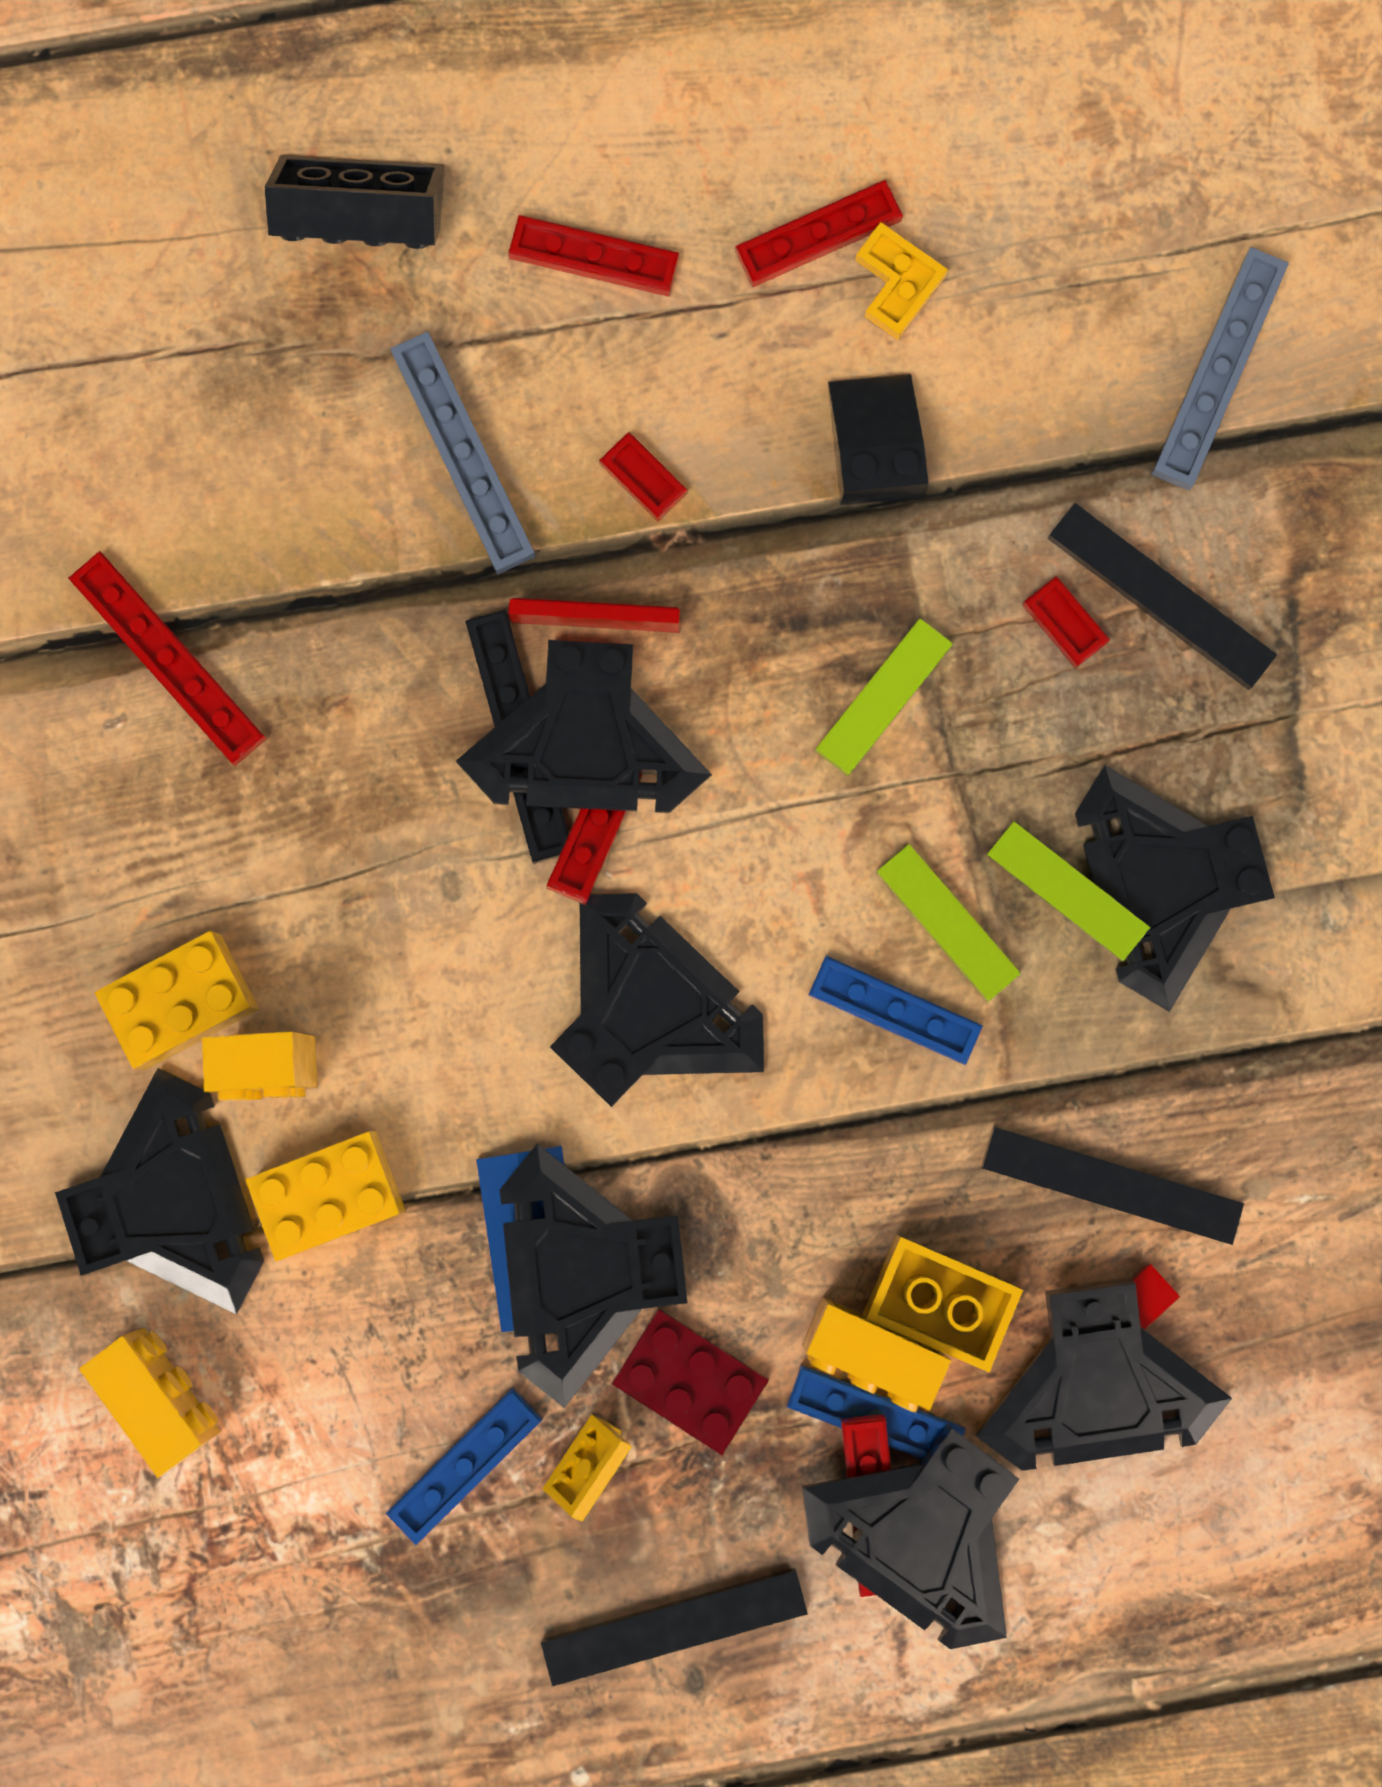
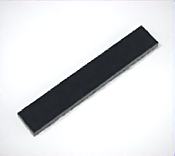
M1074 503L1048 536V540L1246 689L1250 690L1253 688L1277 656L1275 652L1078 504Z
M506 610L465 621L495 727L530 697ZM511 767V775L528 776V768ZM513 792L532 863L536 864L558 858L569 836L562 808L526 806L527 793Z
M992 1127L981 1165L982 1169L1230 1245L1234 1243L1244 1207L1242 1202L996 1127Z
M792 1568L544 1638L541 1640V1646L553 1687L808 1615L796 1568Z

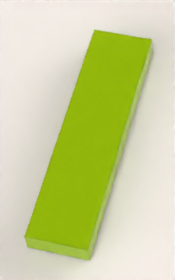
M920 618L816 747L815 752L848 777L950 650L953 643Z
M1013 821L987 854L988 857L1122 962L1150 929L1147 924L1015 821Z
M910 844L876 872L986 1002H989L1021 975L1019 970Z

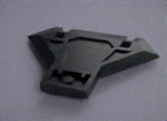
M548 640L546 684L456 760V763L493 804L509 805V794L514 792L527 793L526 806L637 812L638 799L655 800V813H671L712 776L705 766L631 688L633 644ZM511 767L528 768V776L511 775ZM639 774L657 775L656 783L639 782Z
M1104 765L1075 812L1078 828L1091 825L1095 839L1093 842L1083 844L1091 879L1095 885L1150 927L1126 957L1127 965L1117 967L1115 971L1119 983L1170 1012L1230 909L1275 898L1253 816L1207 826ZM1117 819L1121 835L1112 837L1108 821ZM1149 942L1153 959L1144 961L1140 944Z
M637 893L591 894L586 905L579 903L581 1015L550 1048L611 1107L642 1075L764 1072L763 1014L753 1004L744 1013L731 1002L739 991L661 916L650 924L640 915L639 912L647 905V902ZM626 926L639 936L632 944L620 934ZM718 1014L731 1025L725 1033L712 1022Z
M157 1068L101 1176L55 1192L81 1276L127 1261L236 1315L238 1314L265 1260L260 1247L250 1251L246 1249L242 1234L255 1229L222 1126L218 1124L207 1127L203 1111L215 1107L211 1093L204 1092L203 1089ZM186 1117L191 1133L181 1136L176 1120ZM225 1240L230 1257L221 1260L216 1243Z
M536 1144L499 1189L501 1205L514 1203L516 1221L503 1223L514 1337L528 1336L529 1354L516 1356L517 1370L565 1408L642 1309L688 1303L679 1219L677 1215L639 1220L630 1219L539 1144ZM542 1200L544 1218L533 1219L532 1201ZM556 1333L557 1350L547 1351L545 1334Z
M1132 1279L1045 1291L1050 1339L975 1435L1021 1471L1036 1469V1456L1051 1453L1053 1465L1059 1466L1164 1450V1436L1179 1435L1181 1447L1197 1445L1232 1400V1397L1140 1327L1136 1283ZM1175 1409V1417L1162 1418V1411ZM1048 1428V1436L1034 1437L1033 1430Z
M946 1425L919 1464L803 1485L802 1492L809 1546L821 1555L831 1545L841 1552L835 1564L837 1567L924 1631L933 1621L937 1622L943 1627L937 1640L950 1650L1007 1638L992 1518L1019 1481V1478L949 1425ZM849 1522L858 1528L852 1537L843 1532ZM951 1597L959 1603L954 1612L945 1607Z

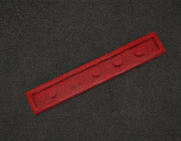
M101 551L97 552L68 577L72 584L234 766L238 765L267 739Z

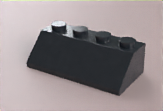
M280 155L265 185L268 236H281L286 241L318 238L329 244H340L347 240L363 241L369 246L401 243L412 249H422L429 245L435 246L441 227L444 165Z

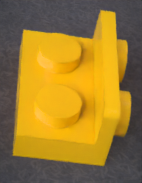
M592 1414L542 1488L567 1514L583 1522L632 1447L621 1437L622 1432L620 1429Z

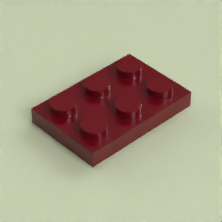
M658 1308L612 1381V1385L723 1456L769 1382V1379Z

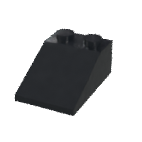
M911 374L828 382L840 506L923 498L929 483L924 439Z

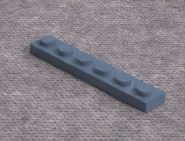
M1250 247L1247 251L1151 475L1188 491L1194 486L1288 267V262L1253 247Z
M427 331L390 348L497 574H501L535 558L530 542L429 332Z

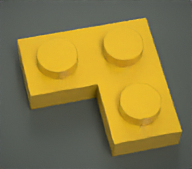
M880 222L858 251L855 258L856 262L886 282L885 286L865 311L864 317L896 340H899L947 276L948 269Z

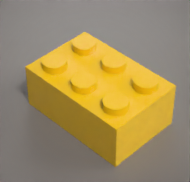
M213 931L206 932L94 992L132 1069L147 1070L202 1041V1037H209L260 1010L222 935Z
M297 1032L202 1037L204 1092L218 1093V1101L263 1100V1098L306 1097V1088H318L315 1036Z
M368 1131L245 1179L275 1262L406 1212L377 1131Z
M895 1234L862 1315L873 1323L990 1373L1023 1290Z
M822 1297L802 1343L805 1353L808 1354L809 1364L832 1375H834L837 1368L847 1372V1377L851 1379L850 1383L875 1394L877 1387L888 1391L887 1396L892 1398L891 1402L915 1413L918 1406L930 1411L951 1363V1360L944 1353L865 1319L862 1314L825 1297Z
M145 1327L122 1335L81 1366L79 1370L155 1476L159 1478L220 1433V1430L216 1426L219 1421L213 1409L204 1401L199 1403L190 1389L193 1387V1384L188 1375L179 1366L174 1368L164 1355L167 1352V1348L162 1339L154 1331L148 1333Z

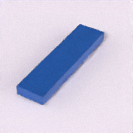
M825 956L808 994L812 998L962 1065L967 1064L983 1025L828 956Z
M802 1364L786 1404L787 1408L841 1428L840 1419L884 1414L888 1446L920 1459L924 1458L946 1425H949L962 1436L966 1430L962 1425L923 1410L917 1409L916 1413L891 1402L892 1399L878 1393H870L852 1383Z
M512 1387L386 1512V1515L417 1545L543 1420V1417Z

